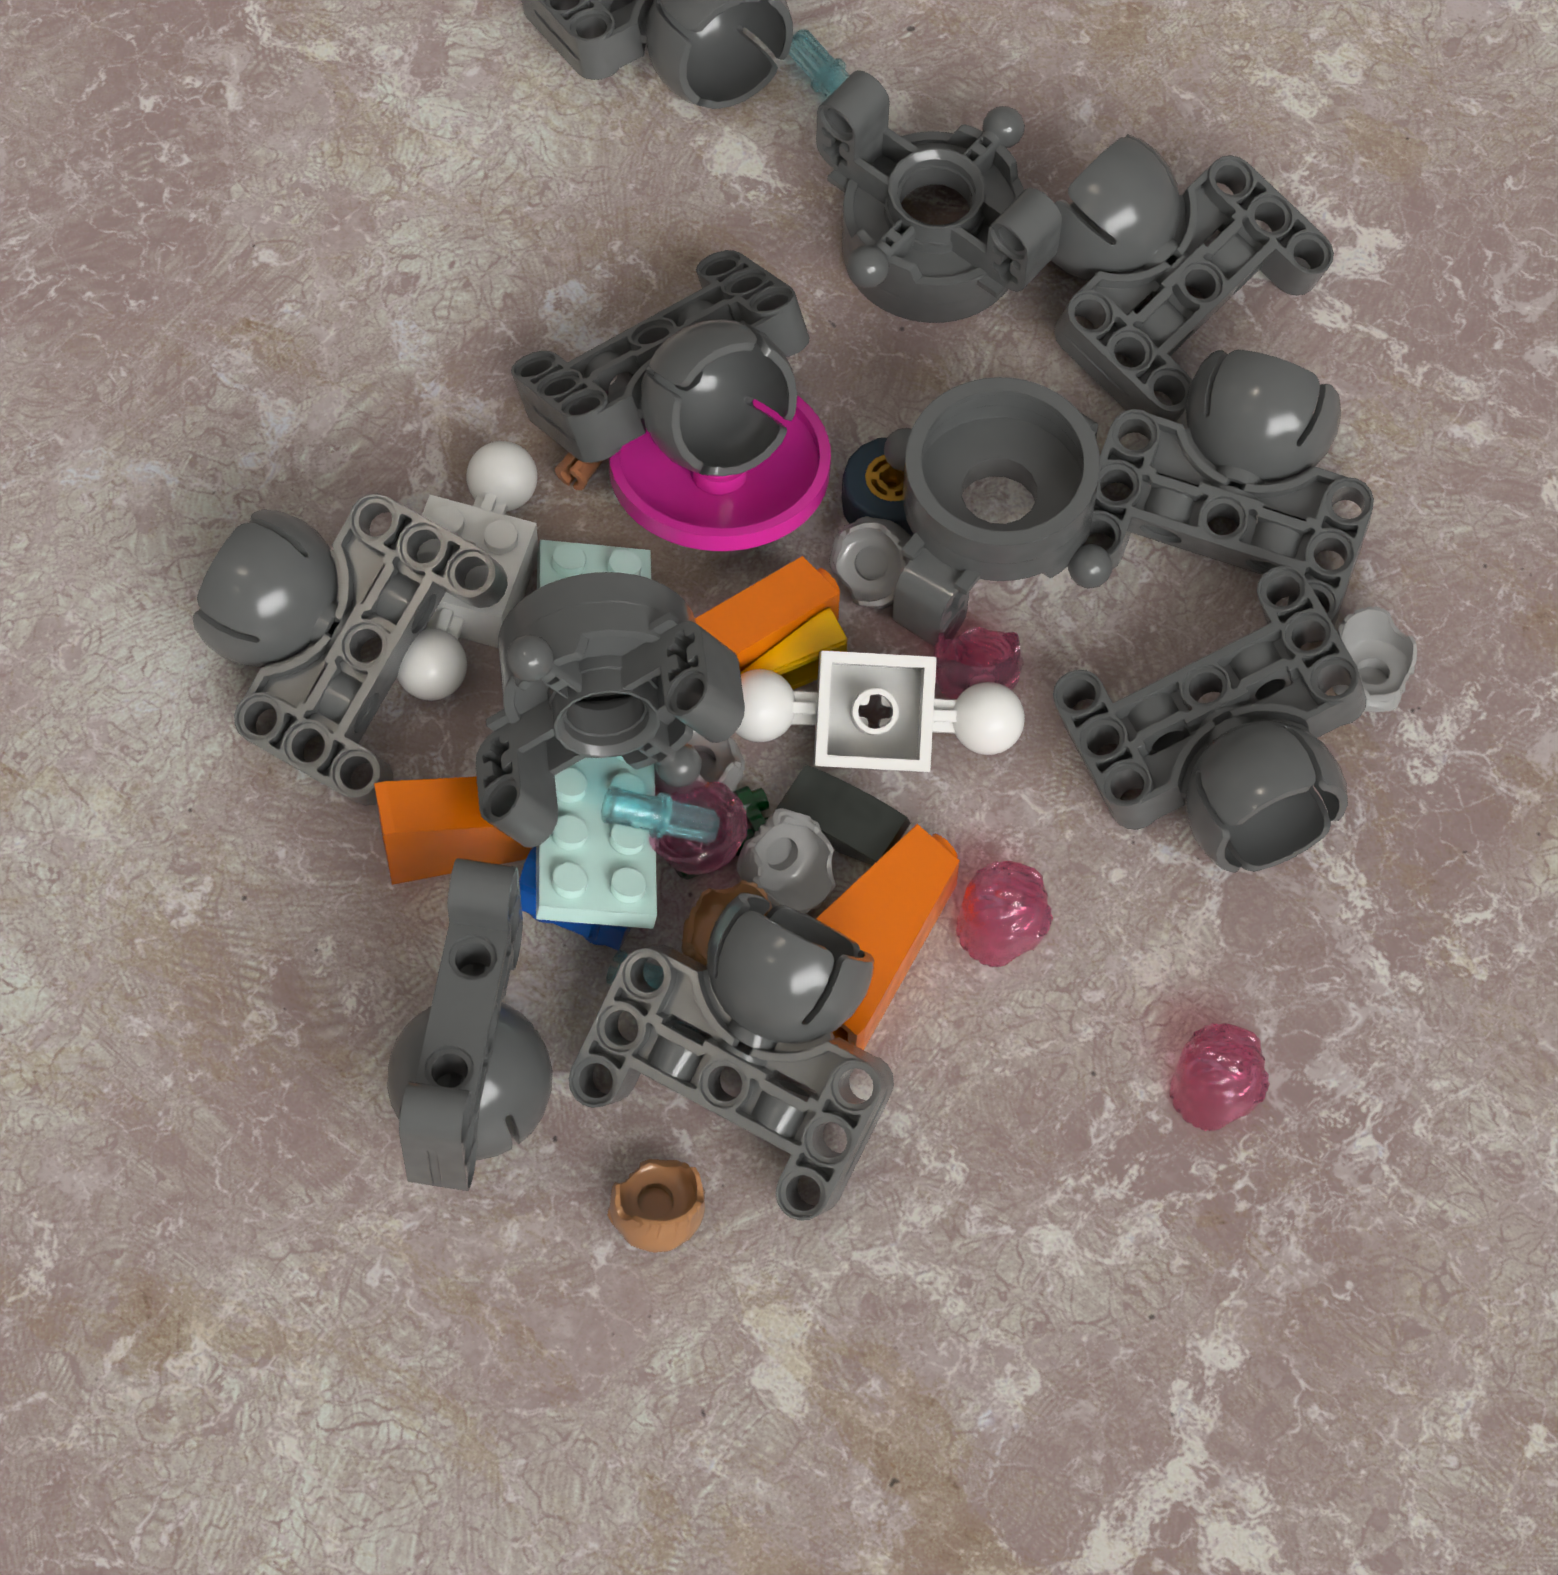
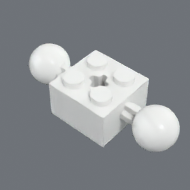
M508 441L491 442L481 447L472 456L468 464L466 480L469 491L475 499L473 506L434 495H429L422 516L488 553L504 568L507 574L508 586L501 600L486 608L471 606L453 595L445 593L426 628L414 639L408 648L398 671L397 679L409 694L416 698L433 701L443 699L454 693L462 684L467 671L466 654L458 638L498 648V636L503 621L514 606L524 598L537 563V523L505 514L508 511L520 508L531 498L537 485V468L531 455L515 443ZM429 539L419 547L417 553L419 563H428L434 560L440 550L439 539ZM485 565L476 566L469 571L465 579L467 590H476L484 585L488 578V567Z
M820 651L817 692L793 690L781 675L770 670L754 669L742 673L741 682L745 711L742 723L735 733L752 742H767L780 737L791 725L815 726L813 766L930 772L932 732L955 734L967 749L978 754L994 755L1006 751L1016 743L1023 731L1025 714L1022 703L1017 695L1008 687L995 682L974 684L964 690L957 699L934 698L937 657ZM873 695L879 697L880 706L889 708L890 711L889 718L879 720L877 729L868 727L867 718L859 717V706L867 705L870 701V696Z

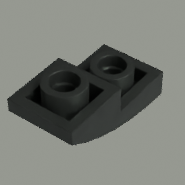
M806 764L776 808H784L810 816L812 820L819 823L822 833L830 841L835 851L872 866L901 839L911 824L908 817L881 800L837 777Z

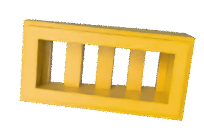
M827 608L741 671L740 675L754 669L770 670L781 675L794 690L818 680L820 651L847 652L848 639L831 608Z

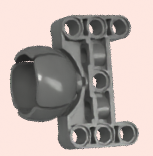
M521 0L526 18L583 78L602 80L611 77L619 68L643 57L647 44L653 68L669 90L691 104L711 109L727 108L746 101L761 91L777 73V64L758 44L743 33V28L748 29L772 51L775 57L780 60H784L787 57L793 39V21L786 0Z
M1127 134L1125 137H1120L1103 151L1070 184L1068 194L1073 201L1072 204L1069 205L1067 201L1061 199L1055 202L1061 213L1062 224L1058 252L1051 261L1066 273L1089 281L1072 297L1055 323V338L1060 347L1126 411L1131 409L1143 410L1149 414L1177 422L1186 410L1185 405L1192 379L1171 356L1259 270L1287 294L1298 296L1305 295L1311 291L1333 262L1334 251L1332 244L1325 235L1242 158L1233 155L1220 157L1185 190L1183 195H1179L1178 184L1172 170L1160 153L1142 139ZM1217 183H1221L1229 187L1230 190L1233 192V195L1227 194L1220 190V188L1217 186ZM1256 220L1268 224L1272 232L1260 228ZM1217 230L1220 231L1211 244L1208 246L1204 244ZM1295 257L1305 260L1309 264L1310 269L1299 265ZM1186 286L1197 289L1203 296V299L1190 295ZM1151 294L1152 297L1147 305L1136 314L1134 310ZM1075 316L1088 319L1094 326V329H1086L1079 325ZM1115 354H1122L1129 358L1133 363V367L1130 368L1120 364L1115 358ZM1154 391L1166 394L1171 399L1173 405H1165L1156 398Z
M734 250L716 252L701 260L697 265L696 273L702 287L699 291L569 362H566L552 351L532 352L515 362L512 366L511 374L529 420L582 462L593 463L613 456L623 445L645 434L647 428L658 448L672 462L690 471L714 477L740 474L756 467L770 457L783 442L787 433V428L782 423L753 405V400L756 399L788 421H792L796 412L797 389L793 370L786 357L802 351L808 345L810 337L795 291L792 287L740 252ZM617 376V378H616V380L614 381V383H612V384L610 385V383H611V381L613 380V378Z
M1238 349L1229 354L1223 350H1217L1201 363L1189 386L1185 405L1188 428L1184 429L1183 424L1137 409L1124 411L1115 418L1100 455L1099 480L1092 524L1088 535L1089 537L1091 534L1103 533L1113 540L1112 547L1106 550L1112 561V570L1120 563L1131 533L1261 575L1278 566H1291L1300 570L1306 577L1335 627L1370 524L1374 498L1371 489L1363 481L1316 467L1326 456L1338 434L1341 419L1340 397L1332 385H1320L1318 377L1313 372L1278 357ZM1134 432L1144 435L1149 440V443L1143 449L1135 451L1125 448L1120 443V440L1126 434ZM1122 483L1128 486L1132 492L1124 500L1111 501L1103 495L1102 490L1109 484ZM1350 500L1361 508L1362 513L1355 518L1346 519L1338 516L1332 506L1338 501ZM1222 516L1232 519L1238 528L1232 534L1225 536L1217 535L1210 530L1208 523L1212 519ZM1323 551H1334L1343 558L1344 565L1338 569L1327 570L1317 564L1315 556ZM1289 597L1288 605L1296 601L1297 597ZM1313 640L1308 643L1318 642V640Z
M378 493L368 494L358 499L352 506L350 515L332 544L334 550H331L317 530L302 519L277 510L262 509L256 511L251 515L249 523H243L235 528L213 559L197 595L200 609L193 615L194 629L204 643L221 657L240 665L264 667L260 668L234 713V725L244 739L350 800L365 806L376 805L374 783L394 781L393 772L386 761L359 745V742L396 680L401 662L408 648L426 628L446 592L477 608L490 607L498 603L505 595L508 586L507 574L504 568L483 549L393 499ZM381 513H391L392 523L386 533L380 536H371L370 525L372 520ZM429 539H439L440 550L434 560L428 563H419L417 557L419 547ZM476 566H487L488 578L484 585L476 590H467L465 579L469 571ZM380 637L383 647L381 654L375 660L363 663L361 660L362 646L367 640ZM268 709H275L277 713L275 727L267 734L259 735L256 730L258 717ZM315 736H323L325 741L323 754L313 762H306L304 759L306 743ZM363 763H371L373 768L371 782L360 790H354L351 785L353 771Z
M1291 566L1272 568L1263 574L1258 582L1257 594L1267 622L1266 626L1114 703L1110 699L1101 680L1094 673L1087 670L1067 672L1059 678L1053 691V699L1063 724L1114 820L1126 829L1138 830L1148 827L1155 820L1186 804L1187 819L1194 839L1213 863L1231 873L1238 872L1240 868L1253 872L1264 870L1303 853L1328 834L1331 821H1339L1344 816L1348 806L1347 783L1341 767L1324 743L1317 738L1340 726L1357 720L1366 708L1367 699L1357 665L1308 580L1300 570ZM1288 596L1297 597V600L1290 605H1276L1282 598ZM1313 640L1323 642L1322 645L1314 650L1306 651L1300 649L1305 643ZM1333 686H1349L1342 694L1336 696L1325 694ZM1207 693H1221L1219 697L1212 702H1198L1199 699ZM1082 700H1094L1086 709L1072 710ZM1118 744L1117 748L1110 754L1096 755L1097 751L1104 745ZM1313 785H1314V787L1317 789V791L1319 792V794L1321 795L1322 799L1320 798V796L1317 794V792H1316L1315 789L1313 788ZM1128 790H1143L1141 794L1133 800H1119L1121 796Z
M456 858L448 891L449 926L432 1005L408 1022L396 1039L389 1058L387 1089L391 1106L399 1119V1137L407 1181L469 1191L477 1160L496 1157L512 1149L513 1143L510 1131L505 1122V1118L510 1115L515 1129L513 1138L518 1144L535 1130L544 1116L550 1099L553 1070L549 1052L539 1032L534 1029L533 1024L521 1012L502 1002L506 995L510 972L515 970L518 962L522 940L523 916L518 868Z
M740 893L726 905L714 924L708 942L707 967L666 945L637 949L628 954L622 962L571 1068L568 1078L569 1087L574 1098L582 1105L591 1108L603 1107L628 1097L642 1073L790 1153L791 1156L777 1183L776 1200L782 1212L790 1218L799 1221L811 1220L832 1209L840 1200L894 1087L893 1073L886 1062L840 1037L834 1038L833 1031L837 1030L855 1013L867 995L873 977L874 959L870 953L860 950L859 945L844 934L786 905L774 906L765 917L764 914L770 908L769 901L758 895ZM649 958L657 960L664 970L663 983L658 989L652 988L644 978L643 968ZM623 1011L630 1012L638 1022L639 1030L633 1042L625 1039L618 1029V1019ZM677 1018H680L683 1021L695 1026L696 1028L710 1034L712 1038L692 1028L691 1026L679 1021ZM598 1063L607 1067L612 1074L613 1084L608 1094L597 1089L593 1082V1071ZM725 1066L734 1068L741 1077L742 1088L737 1097L726 1093L721 1086L720 1075ZM856 1068L864 1070L873 1081L872 1095L868 1100L858 1098L850 1088V1076ZM780 1073H782V1074H784V1075H786V1076L792 1078L793 1080H795V1081H797V1082H799V1083H801V1084L807 1086L808 1088H810V1089L816 1091V1093H814V1092H812V1091H810V1090H808V1089L802 1087L801 1085H799V1084H797V1083H795V1082L789 1080L788 1078H786V1077L780 1075ZM828 1122L838 1124L846 1133L847 1144L842 1153L832 1151L824 1141L823 1132ZM802 1175L809 1176L818 1183L821 1196L817 1205L807 1204L801 1199L797 1185Z

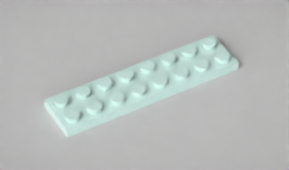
M540 540L537 552V589L563 578L595 572L627 573L651 579V550ZM622 756L584 758L555 775L558 821L549 838L541 845L536 846V919L653 929L657 917L654 764L634 769L625 762Z

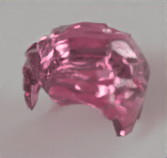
M970 627L966 632L953 640H946L944 632L939 633L932 656L937 657L935 681L940 691L948 699H957L964 690L981 682L999 683L1013 691L1019 681L1022 666L1024 665L1017 633L991 631L983 627Z
M719 781L707 782L704 786L695 787L691 791L679 794L677 791L672 794L666 792L656 799L652 807V814L655 815L656 838L655 834L650 836L649 842L652 849L676 870L686 874L711 873L727 865L734 858L741 843L746 838L749 827L746 821V811L743 808L742 801L726 784Z
M994 861L992 864H987L976 872L966 887L957 918L956 935L960 938V945L969 952V955L974 960H979L981 964H987L989 967L1005 966L1021 954L1030 950L1034 951L1041 943L1053 921V916L1051 915L1052 908L1048 905V893L1045 890L1043 876L1035 868L1013 861Z
M1227 1023L1204 1025L1200 1030L1193 1033L1181 1051L1170 1082L1171 1088L1169 1091L1175 1110L1182 1114L1183 1119L1187 1123H1192L1194 1127L1200 1128L1203 1131L1219 1130L1238 1118L1248 1116L1260 1102H1263L1270 1083L1268 1081L1269 1074L1265 1070V1057L1262 1054L1260 1039L1247 1029Z

